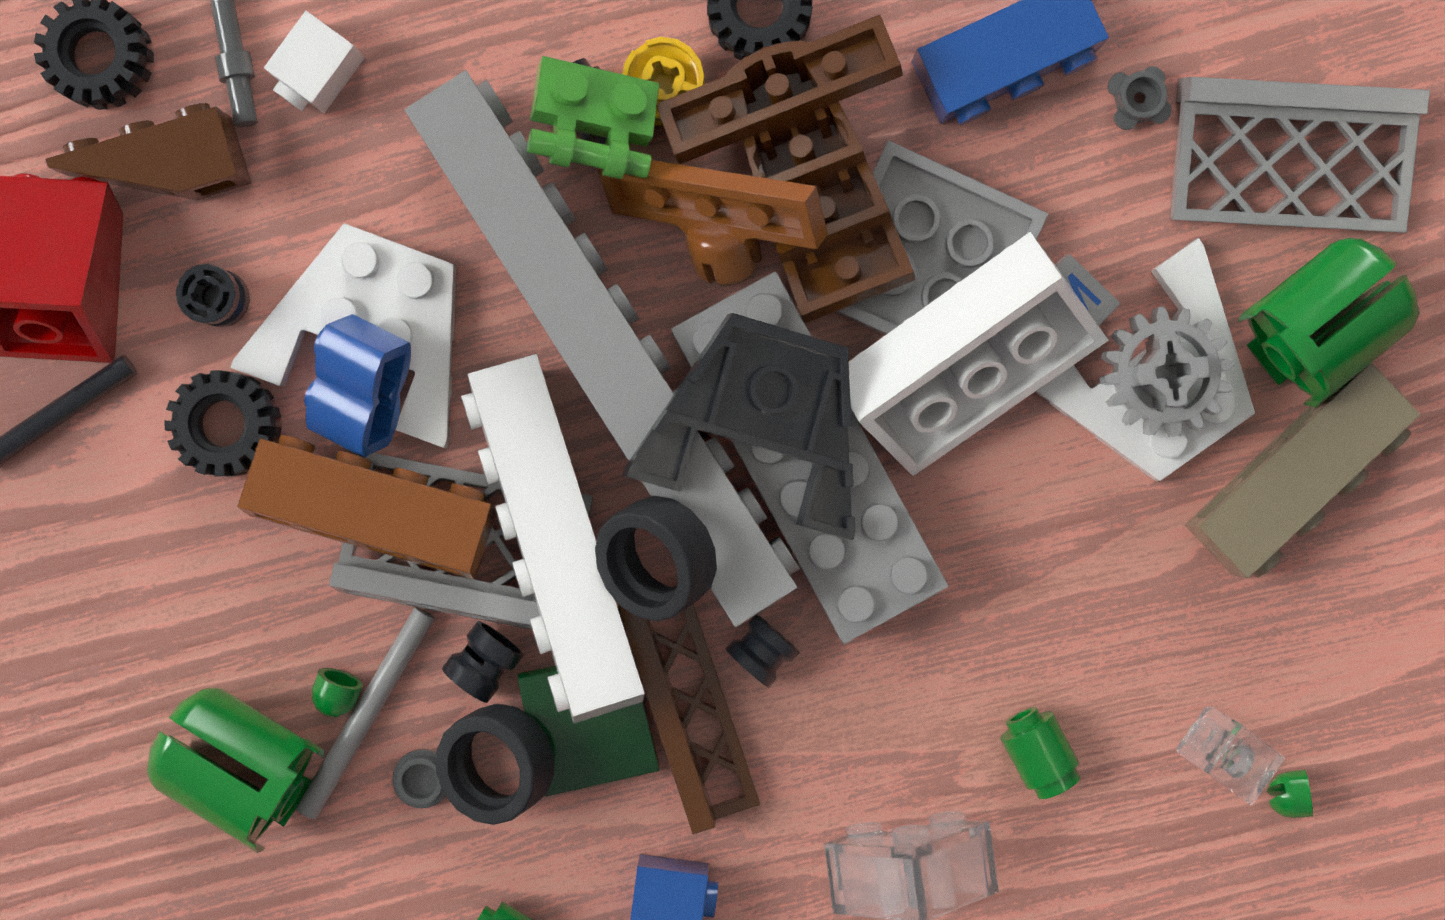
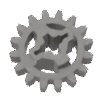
M1165 307L1155 308L1152 310L1151 324L1141 314L1129 318L1133 333L1130 334L1121 329L1114 331L1111 337L1120 346L1118 351L1103 352L1100 358L1106 363L1113 365V373L1099 378L1100 384L1114 385L1117 392L1106 401L1108 407L1124 404L1127 410L1121 422L1125 425H1132L1140 418L1143 419V434L1148 436L1156 435L1161 423L1164 424V430L1168 437L1181 436L1182 421L1191 430L1202 429L1204 422L1200 413L1203 411L1211 415L1220 414L1223 409L1214 399L1216 393L1232 392L1233 389L1231 384L1221 380V371L1235 367L1234 361L1219 359L1217 353L1228 341L1225 337L1210 340L1206 336L1212 324L1208 318L1197 322L1193 326L1190 325V309L1186 308L1177 310L1172 320H1169ZM1148 337L1149 341L1145 342L1146 354L1137 365L1129 366L1134 350ZM1180 337L1190 342L1200 357H1195L1181 346ZM1164 364L1166 366H1175L1177 377L1171 378L1168 381L1163 378L1157 379L1156 367ZM1197 379H1203L1199 393L1188 404L1187 392ZM1132 387H1139L1152 397L1153 408H1157V410L1145 405L1136 396Z

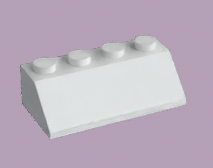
M1029 232L850 360L851 409L858 422L914 476L1109 340L1032 233Z

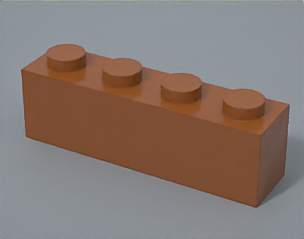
M281 435L278 443L259 439L237 505L239 509L249 516L476 580L496 515L492 505L483 502L485 493L459 484H451L449 492L427 486L429 479L427 476L403 468L395 467L392 476L370 470L372 464L370 460L347 452L338 451L335 460L313 454L315 445L291 436Z

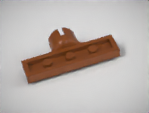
M651 160L646 179L624 174L622 179L603 176L602 169L597 168L612 213L669 223L679 227L686 235V244L695 272L709 284L717 281L720 286H730L748 279L755 269L754 263H759L762 260L759 239L818 249L828 234L816 186Z

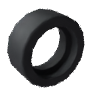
M651 496L629 505L613 515L599 531L595 545L597 570L606 590L621 607L639 618L661 621L680 614L698 601L712 587L717 571L716 549L707 527L691 509L672 498ZM636 528L644 529L658 537L670 551L677 567V588L665 586L654 579L643 567L635 547L634 534Z
M493 704L479 708L457 720L443 733L436 751V773L443 793L456 810L473 821L496 825L512 821L547 794L554 778V753L547 734L532 716L514 706ZM486 732L493 734L504 741L515 755L520 770V784L514 794L505 795L496 792L487 786L477 774L472 760V741L478 733Z

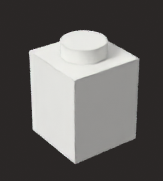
M305 11L267 62L264 69L279 81L273 91L300 111H303L306 105L310 103L324 114L365 58L353 44L308 11Z

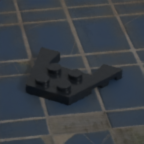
M727 314L625 466L623 476L680 492L696 432L700 430L811 462L812 468L796 525L853 540L856 529L855 517L851 513L850 487L854 486L853 464L849 463L848 426H851L848 347L739 314Z

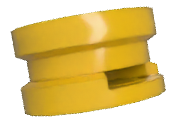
M661 36L646 40L639 48L631 51L623 67V75L659 83L657 103L705 85L701 60L690 46L674 38ZM656 106L654 126L664 127Z

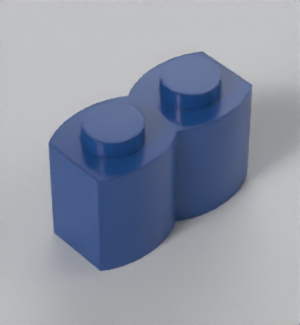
M351 314L326 324L315 340L314 353L316 355L315 372L317 378L310 384L305 394L307 429L365 458L389 446L393 438L400 415L399 394L404 386L410 367L411 345L410 342Z

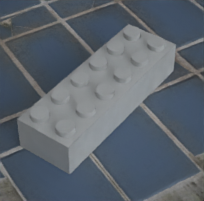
M776 271L671 328L672 334L691 368L727 314L730 313L811 336ZM852 409L851 426H848L849 463L853 464L854 486L850 487L851 513L855 517L856 529L853 540L796 525L812 468L811 462L731 440L843 644L949 587Z

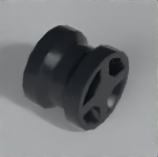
M755 614L749 621V631L742 639L732 640L725 648L745 670L768 688L776 680V670L781 664L793 661L800 653L790 641L758 614Z

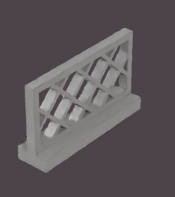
M1206 77L1178 78L1176 102H1181L1170 219L1407 233L1420 114L1428 113L1430 90ZM1195 114L1216 115L1231 133L1226 140L1208 155L1193 140ZM1230 116L1251 118L1241 127H1238ZM1270 118L1275 119L1290 138L1265 159L1245 134L1262 119ZM1289 120H1306L1308 122L1297 130ZM1323 121L1333 122L1348 140L1324 162L1304 139ZM1348 123L1367 125L1355 133ZM1381 125L1401 126L1398 151L1385 163L1381 164L1364 144L1363 140ZM1238 141L1256 162L1257 166L1236 185L1232 186L1213 162ZM1297 145L1316 169L1293 189H1290L1273 169L1272 165ZM1355 148L1374 172L1349 193L1330 169ZM1193 153L1199 160V163L1190 170L1191 154ZM1396 166V174L1394 180L1388 172H1390ZM1206 169L1226 193L1208 209L1186 208L1189 183ZM1263 173L1266 174L1283 195L1265 213L1254 212L1240 195L1245 188ZM1323 176L1341 200L1323 216L1312 215L1298 196ZM1379 180L1393 194L1390 220L1371 219L1356 201ZM1232 200L1241 211L1221 209ZM1291 204L1298 214H1281L1280 212ZM1349 207L1357 218L1337 216Z
M376 453L365 457L372 462L370 470L375 471V468L394 471L395 467L411 470L429 478L427 486L433 487L441 481H447L463 486L485 489L482 492L486 494L484 501L497 492H502L500 483L496 482L488 485L484 474ZM581 494L588 517H590L593 496ZM493 527L491 528L485 549L496 543L512 567V570L493 583L479 581L477 578L472 580L448 575V572L441 570L434 572L420 569L418 564L409 561L407 562L411 567L392 564L390 562L396 558L384 555L378 560L356 557L357 546L346 543L342 544L338 563L334 562L329 583L330 587L342 593L531 630L530 619L540 616L534 594L522 597L520 588L505 586V584L516 578L512 564L515 560L501 540L504 537L501 528L497 531Z

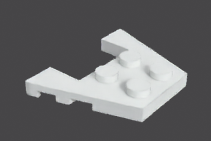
M344 223L233 359L230 368L285 387L305 333L308 331L318 335L326 324L354 314L410 342L411 361L409 369L415 372V376L401 410L396 430L442 448H447L450 441L451 428L449 426L450 397H452L451 358L452 341H454L457 267L452 263Z
M1199 238L1186 245L1151 270V272L1178 310L1183 308L1190 309V325L1193 326L1197 322L1208 318L1212 324L1206 336L1210 340L1225 337L1228 341L1217 353L1219 359L1234 361L1235 367L1221 371V380L1227 381L1233 386L1232 392L1216 393L1214 399L1223 409L1220 414L1211 415L1202 411L1200 414L1203 418L1204 427L1200 430H1191L1182 421L1181 436L1168 437L1162 423L1156 435L1148 436L1143 434V419L1140 418L1132 425H1125L1121 422L1127 410L1124 404L1108 407L1106 401L1113 394L1117 393L1114 385H1104L1099 382L1090 388L1074 365L1035 391L1050 402L1051 406L1096 436L1095 438L1154 481H1161L1255 414L1204 245ZM1180 337L1181 346L1193 356L1200 357L1194 346L1186 339ZM1146 349L1132 358L1129 366L1137 365L1146 354ZM1164 364L1156 367L1157 379L1163 378L1168 381L1171 378L1177 377L1175 366H1166ZM1197 379L1187 392L1188 404L1199 393L1203 379ZM1132 387L1136 396L1145 405L1157 410V408H1153L1152 397L1139 387Z

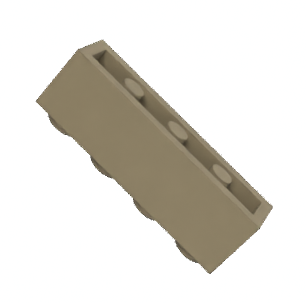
M1370 363L1317 407L1309 406L1198 511L1185 526L1231 575L1249 578L1254 574L1255 577H1260L1280 561L1283 553L1279 549L1294 534L1298 537L1304 536L1324 519L1326 513L1322 508L1337 494L1340 496L1349 494L1367 478L1369 473L1364 468L1380 453L1383 456H1387L1406 442L1411 435L1407 427L1421 414Z

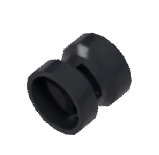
M210 264L196 265L187 270L179 279L176 289L177 303L186 316L191 320L219 328L232 326L239 322L246 314L250 303L249 289L243 279L233 272Z
M477 621L466 635L468 644L462 652L453 653L443 665L442 670L450 680L465 692L484 703H488L499 689V678L505 671H512L524 654L500 632L484 622Z

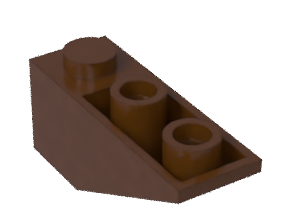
M208 103L183 107L175 112L176 119L157 125L149 120L130 123L119 129L120 136L99 142L97 138H84L69 142L62 147L63 154L46 158L48 168L69 177H90L98 181L108 182L111 185L192 200H200L251 184L232 117L216 106L211 108Z

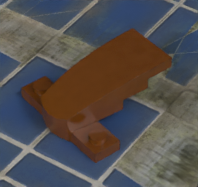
M880 14L809 43L807 40L791 41L764 47L743 58L726 72L727 76L657 103L659 115L674 156L679 164L743 140L753 176L817 187L828 232L819 248L811 249L775 242L778 255L804 323L916 280L910 261L892 221L890 210L868 165L864 150L839 103L843 99L903 76L901 63Z

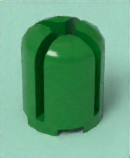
M1345 238L1331 243L1260 301L1253 304L1241 314L1238 322L1248 319L1255 338L1247 344V347L1269 376L1278 385L1289 379L1302 391L1311 395L1303 404L1317 407L1414 328L1420 314L1415 289L1405 274L1398 277L1392 283L1385 281L1368 290L1386 276L1397 263L1383 249L1367 241L1357 238Z
M211 687L202 689L181 701L168 718L268 781L261 790L189 745L161 731L158 732L150 747L147 766L148 778L157 791L234 837L244 846L259 853L265 847L256 841L265 833L273 821L283 827L286 825L312 781L303 775L311 761L313 752L324 758V749L308 739L301 738L223 689Z

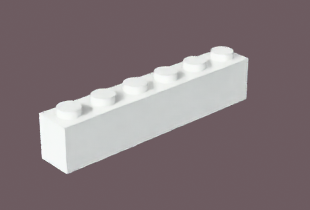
M537 354L468 373L472 393L462 395L461 398L471 430L482 427L488 444V448L478 450L487 483L489 485L499 482L505 499V503L495 506L504 538L508 540L516 537L523 559L512 562L522 597L534 594L540 616L530 619L539 652L542 654L551 651L558 674L547 677L557 711L569 709L573 723H577L643 702L645 693L615 599L606 590L597 570L595 555L596 539Z

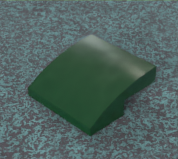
M556 665L518 674V684L524 712L532 716L547 734L554 753V778L545 795L546 797L660 771L659 759L646 712L645 697L643 702L573 723L569 709L557 711L547 677L558 674Z

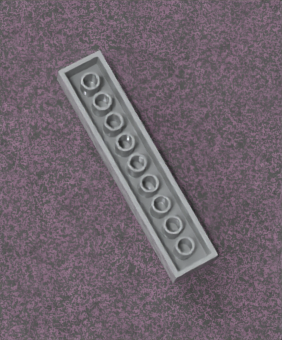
M465 70L404 110L627 459L630 460L676 392V390L672 392L661 375L671 369L651 335L639 340L630 325L637 321L639 317L619 285L615 284L607 290L602 283L599 275L608 269L585 232L575 239L570 233L567 226L576 221L553 182L548 183L544 187H541L535 177L545 170L535 154L527 152V142L521 132L517 131L510 137L506 133L504 127L512 123L513 120L487 79L476 86L467 70ZM697 431L680 492L643 482L651 496L672 498L691 509L707 527L716 549L717 571L710 589L733 625L737 627L798 588L790 575L800 568L779 536L770 542L764 536L757 524L765 520L767 516L749 488L746 487L737 493L725 473L734 468V465L717 438L713 437L709 441L704 442Z

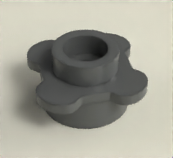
M1150 66L1144 71L1135 72L1130 76L1119 72L1111 77L1107 89L1115 98L1117 111L1113 119L1120 129L1131 130L1137 123L1147 121L1162 124L1170 117L1172 108L1166 102L1167 88L1164 83L1166 78L1162 70ZM1137 93L1143 94L1145 98L1141 104L1137 103L1134 99Z

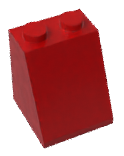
M20 173L14 176H0V357L104 363L114 361L124 213L108 182L98 181L90 177H76L72 180L40 178L27 173Z

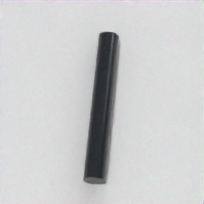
M125 355L120 356L1 435L0 465L136 375L137 371L132 362Z

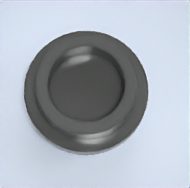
M413 750L404 755L395 766L393 787L398 797L407 805L414 808H429L441 802L445 797L436 773V752L433 750Z

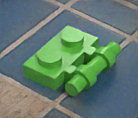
M542 56L537 67L530 121L552 125L553 133L532 128L528 138L527 152L549 157V163L568 168L570 163L573 162L602 169L603 176L622 179L624 174L646 179L651 165V155L629 150L628 143L647 147L651 141L654 131L659 83ZM575 131L605 137L606 143L600 144L576 138Z

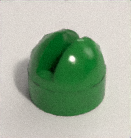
M319 669L312 686V701L316 710L329 717H339L346 714L357 703L363 683L354 675L339 669Z
M1305 769L1286 771L1278 774L1271 780L1267 793L1275 796L1269 802L1275 812L1288 818L1313 817L1312 797Z

